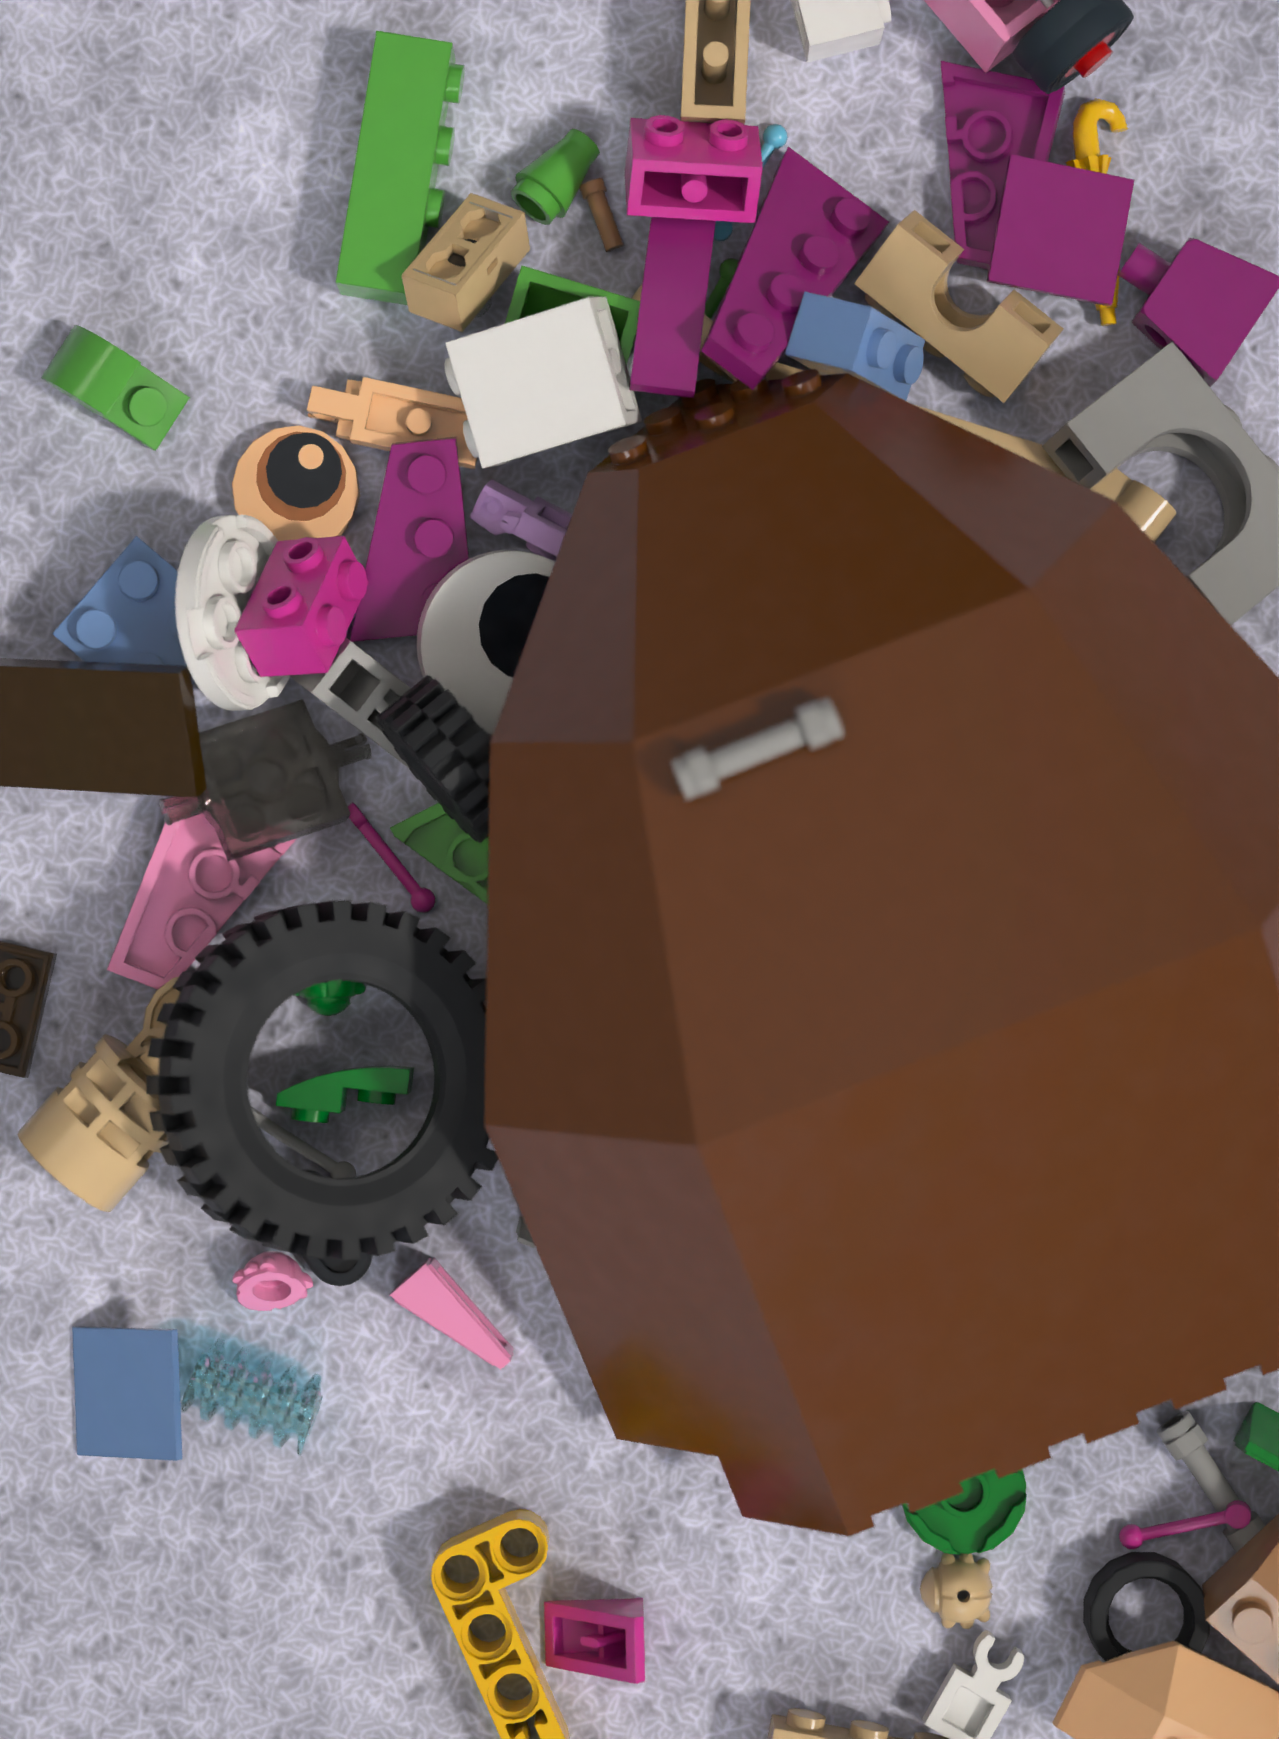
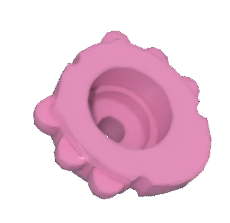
M267 1251L256 1255L243 1269L236 1271L232 1278V1281L237 1284L236 1295L239 1303L245 1308L256 1311H272L274 1308L282 1309L295 1304L299 1299L306 1298L308 1295L307 1289L313 1287L312 1278L307 1273L302 1272L298 1263L289 1255L278 1251Z

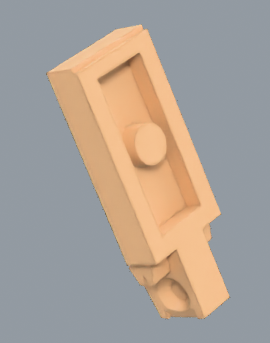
M363 377L362 381L347 379L345 392L313 385L311 387L307 406L308 417L337 423L336 437L350 440L352 444L390 451L392 443L457 437L459 465L470 469H475L477 458L470 453L464 438L463 423L468 418L462 398L366 377Z

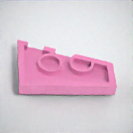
M175 796L107 970L155 989H159L172 978L179 977L182 972H185L195 961V957L211 942L221 927L253 892L263 877L279 858L284 855L297 837L200 799Z

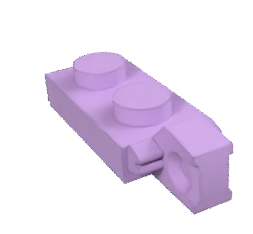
M491 479L482 489L470 518L494 536L506 532L508 534L513 533L527 541L526 547L532 553L556 561L572 514L538 496L533 501Z

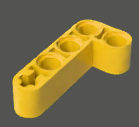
M526 1509L508 1511L448 1539L436 1553L432 1565L431 1580L435 1593L501 1739H530L531 1730L526 1720L535 1713L534 1726L540 1739H570L568 1726L505 1588L535 1573L541 1568L547 1557L550 1537L548 1527L541 1516ZM511 1529H527L536 1537L538 1547L528 1556H514L503 1546V1536ZM452 1556H468L477 1564L479 1575L471 1582L457 1583L446 1574L444 1563ZM483 1614L494 1615L502 1621L506 1632L498 1640L491 1642L482 1641L471 1630L470 1623L472 1620ZM507 1674H520L527 1678L532 1686V1690L523 1699L511 1700L504 1697L498 1690V1680Z

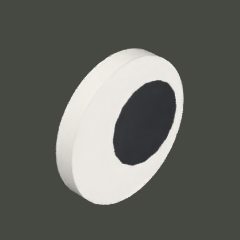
M518 550L491 551L477 555L459 564L434 588L425 603L418 624L417 655L423 678L429 675L432 679L435 678L439 681L445 690L448 689L455 696L458 703L470 712L480 728L483 727L491 735H493L555 564V561L530 552Z

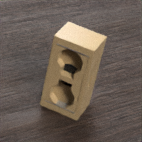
M470 193L403 272L402 280L409 312L461 332L466 329L474 318L481 317L487 313L492 304L493 294L530 250L525 213Z

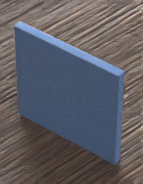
M72 1327L77 1455L171 1461L182 1460L178 1329Z

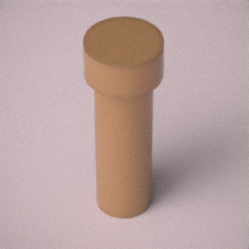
M603 178L593 179L582 184L579 189L583 199L588 201L606 252L622 247L624 244L605 195L607 189Z

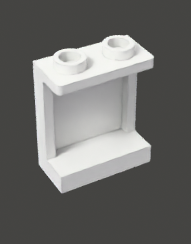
M588 297L445 343L449 358H446L444 363L446 377L454 394L457 396L461 395L468 418L463 423L464 438L470 453L475 458L479 457L482 469L502 465L521 457L643 422L634 391L630 390L631 380L607 297Z

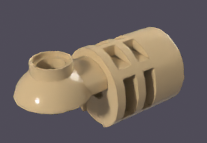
M179 977L172 978L156 990L146 1007L143 1029L128 1046L117 1038L104 1034L95 1044V1054L87 1063L81 1061L71 1071V1081L64 1088L57 1087L18 1132V1138L23 1146L49 1174L79 1198L101 1211L111 1212L149 1169L148 1159L153 1153H161L159 1148L169 1144L165 1132L153 1131L149 1112L159 1111L160 1104L158 1095L147 1094L146 1075L158 1076L159 1058L148 1057L150 1042L152 1038H163L167 1024L156 1020L163 1003H176L181 992L174 989L173 985Z

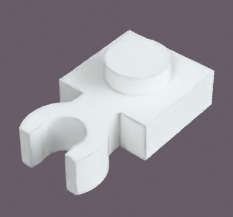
M988 1630L983 1631L977 1637L973 1646L975 1664L969 1672L953 1663L922 1717L924 1725L948 1739H991L1012 1702L1009 1694L998 1689L1001 1682L1014 1678L1020 1672L1024 1663L1022 1650L1014 1647L1005 1662L1000 1664L992 1663L988 1660L987 1655L989 1649L994 1644L995 1637Z

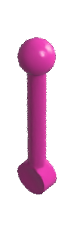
M354 802L343 809L345 814L409 892L413 909L420 913L430 911L436 902L433 892L430 889L419 886Z
M1235 1500L1227 1505L1225 1511L1144 1528H1140L1135 1524H1128L1120 1530L1119 1540L1127 1549H1136L1146 1540L1228 1524L1235 1529H1242L1251 1520V1509L1245 1502Z

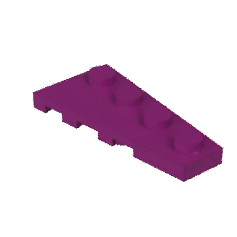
M789 146L779 162L770 189L763 200L755 225L737 263L738 266L724 294L701 349V352L752 390L755 389L786 351L804 292L831 297L876 243L889 224L888 220Z

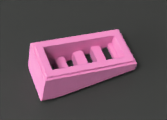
M435 1258L426 1260L390 1293V1296L396 1303L492 1366L502 1369L511 1361L514 1348Z

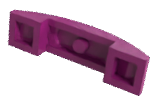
M651 217L630 381L631 391L694 398L716 221Z

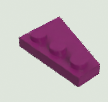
M941 61L954 241L964 249L958 257L957 263L989 270L1009 156L1013 154L1048 162L1065 96V86L1050 94H1046L1032 79L994 71L985 73L979 68Z
M457 437L392 443L365 568L369 584L366 594L361 599L356 610L350 638L351 642L417 635L421 613L434 588L452 569L470 559Z

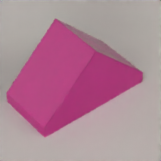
M643 1598L555 1600L544 1602L546 1666L634 1684L645 1682Z

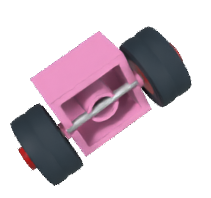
M924 0L985 73L1013 53L1020 66L1030 74L1032 80L1046 94L1059 90L1078 75L1086 78L1097 70L1113 54L1110 47L1127 30L1134 18L1131 9L1123 0Z

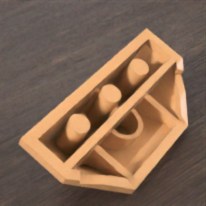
M1170 1641L1128 1652L1103 1663L1098 1660L1081 1665L1052 1724L1074 1739H1279V1690L1176 1641Z

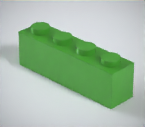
M376 31L336 277V285L341 295L407 305L402 274L425 248L428 227L439 228L442 220L445 191L435 189L438 165L449 166L451 162L455 128L445 126L448 103H460L465 74V66L455 64L456 59L452 42Z

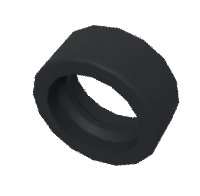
M1130 1552L1110 1560L1093 1576L1083 1600V1623L1093 1647L1105 1661L1132 1652V1650L1123 1647L1114 1637L1109 1625V1608L1115 1594L1125 1584L1137 1579H1156L1168 1584L1178 1594L1183 1606V1625L1178 1637L1174 1641L1202 1653L1210 1634V1624L1205 1620L1204 1593L1201 1586L1177 1561L1156 1552Z

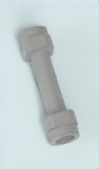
M829 697L796 708V718L709 754H706L704 747H700L683 754V757L670 761L686 801L718 790V780L788 751L806 744L810 751H813L844 737L842 726Z
M1189 1411L1177 1414L1157 1429L1158 1435L1176 1461L1183 1459L1217 1512L1225 1511L1230 1502L1240 1500L1205 1448L1204 1444L1208 1438ZM1251 1511V1520L1246 1527L1235 1529L1226 1524L1227 1528L1223 1530V1534L1233 1549L1238 1552L1265 1527V1524L1255 1511Z

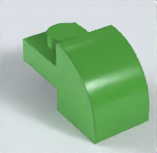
M74 325L41 379L85 408L100 415L155 451L190 398L142 366L141 362L79 325Z

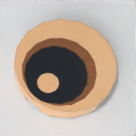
M300 425L275 428L254 440L238 460L232 481L234 506L238 515H248L258 519L273 533L278 541L297 540L304 537L342 536L354 517L360 499L358 473L343 446L323 431Z

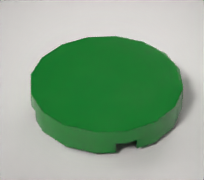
M995 1469L963 1480L960 1482L963 1493L911 1513L907 1503H904L902 1507L905 1518L923 1542L943 1553L961 1555L960 1553H982L992 1550L1013 1534L1025 1512L1027 1495L1023 1469L998 1478Z

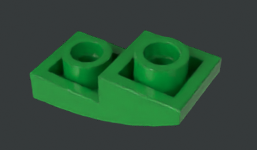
M391 1065L365 1066L322 1074L277 1093L276 1106L292 1108L290 1119L329 1123L330 1112L341 1113L345 1111L348 1088L358 1089L357 1101L395 1105L396 1094L408 1095L411 1093L414 1067Z

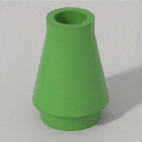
M570 129L562 140L516 174L517 184L511 190L512 199L525 214L543 225H550L556 217H565L591 164L600 154L599 148L583 132L577 129Z

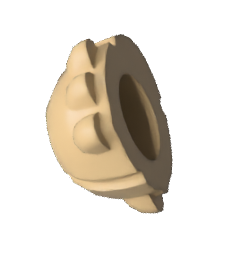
M943 1553L939 1566L937 1568L932 1567L925 1574L920 1586L921 1598L932 1613H939L944 1628H952L956 1623H960L963 1629H970L973 1626L974 1620L978 1619L981 1622H987L990 1619L989 1605L993 1595L990 1590L993 1586L989 1576V1560L982 1558L975 1562L972 1554L961 1553L959 1558H955L953 1554ZM961 1590L969 1592L968 1597L964 1600L957 1597Z

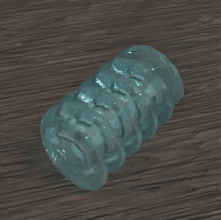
M218 1338L206 1353L202 1352L181 1402V1412H186L197 1399H200V1418L208 1422L221 1408H224L225 1429L230 1431L234 1430L247 1416L249 1417L248 1434L250 1438L258 1439L271 1425L273 1426V1446L279 1449L282 1448L292 1435L296 1434L297 1454L301 1456L309 1440L323 1400L321 1395V1375L315 1373L303 1388L298 1387L297 1366L291 1364L279 1379L273 1378V1357L266 1356L255 1370L249 1369V1349L242 1347L231 1361L225 1360V1340Z

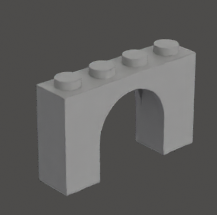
M1173 342L1165 346L1068 421L1042 445L1068 479L1089 489L1093 488L1124 462L1144 452L1165 451L1187 458L1199 466L1214 483L1223 505L1224 529L1220 542L1212 555L1188 574L1186 578L1230 625L1234 624L1279 586V467L1273 459L1263 454L1242 428L1237 414L1221 402Z

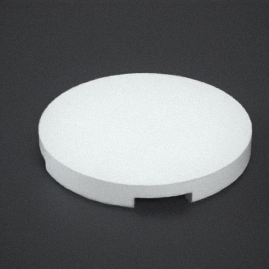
M248 515L217 516L203 522L194 531L184 549L176 582L175 610L177 630L189 672L201 692L212 703L220 708L231 711L253 710V708L260 706L268 698L278 697L290 677L289 675L260 677L234 632L278 541L262 522Z

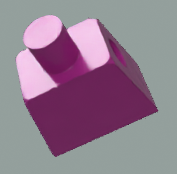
M1188 238L1171 263L1139 242L1118 273V276L1148 295L1131 321L1133 325L1160 350L1173 342L1209 387L1218 380L1279 289L1278 275L1194 238Z

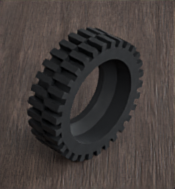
M332 900L269 911L255 916V921L251 923L236 925L222 935L225 940L222 943L207 945L195 957L200 963L195 971L182 972L173 985V988L181 993L176 1003H163L156 1021L167 1024L163 1038L151 1039L148 1057L159 1058L158 1076L146 1075L147 1094L158 1095L160 1104L159 1111L149 1112L153 1131L166 1133L169 1144L159 1149L167 1165L179 1166L184 1176L177 1180L187 1195L200 1197L205 1202L200 1209L213 1220L226 1222L231 1225L229 1229L231 1232L245 1239L261 1242L262 1246L324 1259V1257L340 1260L360 1259V1253L380 1256L396 1251L394 1243L397 1241L414 1244L428 1237L429 1235L424 1227L428 1223L447 1224L458 1214L450 1203L454 1199L471 1201L482 1186L471 1178L476 1169L493 1171L498 1157L495 1151L487 1148L490 1138L484 1126L486 1007L483 1001L486 1000L487 978L470 979L466 972L476 962L465 950L447 951L444 946L450 940V937L437 927L418 928L417 925L420 918L405 911L387 913V905L373 902L351 904V900ZM335 980L354 981L373 986L402 1004L414 1017L427 1040L434 1069L432 1102L425 1122L412 1143L387 1165L368 1174L351 1178L317 1176L296 1167L282 1157L261 1132L251 1108L248 1091V1068L251 1053L259 1032L268 1018L283 1002L294 994L310 986Z

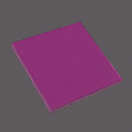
M1011 154L1007 165L987 282L1109 307L1112 306L1135 180Z

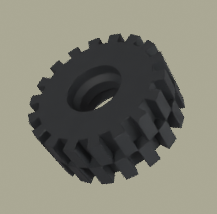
M427 675L376 717L378 719L377 723L382 728L387 740L395 747L394 750L399 757L410 767L409 770L426 787V791L432 798L439 802L448 816L454 819L466 834L468 833L473 840L481 843L489 837L490 739L492 738L483 727L480 728L470 712L458 703L455 696L448 689L445 690L439 681Z

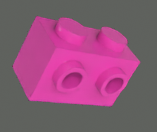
M657 115L649 119L630 118L624 173L627 215L755 223L763 170L758 126H748L729 119L718 120L714 123L680 121L675 117L667 115Z
M345 536L304 537L297 540L277 541L234 629L260 677L329 672L369 584L363 565L357 561Z

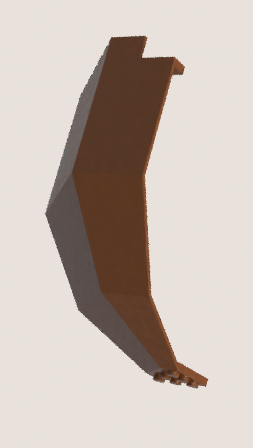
M807 369L796 372L785 379L767 380L765 375L754 390L740 380L730 384L716 385L714 379L696 381L694 398L680 397L669 407L648 415L643 421L645 426L632 437L622 439L608 448L609 456L587 473L490 741L484 1126L616 1439L717 1456L742 1517L850 1537L875 1527L871 1517L904 1503H907L910 1513L963 1493L960 1484L963 1480L995 1469L998 1478L1004 1477L1050 1459L1051 1455L1048 1447L1082 1435L1086 1444L1138 1425L1140 1423L1136 1413L1170 1400L1173 1408L1176 1410L1228 1390L1225 1382L1226 1378L1258 1366L1262 1375L1279 1370V677L1116 501L848 373L820 375L816 369ZM829 697L839 718L844 737L813 751H810L807 744L722 778L718 780V790L686 801L670 761L683 757V754L700 747H704L706 754H709L796 718V708Z

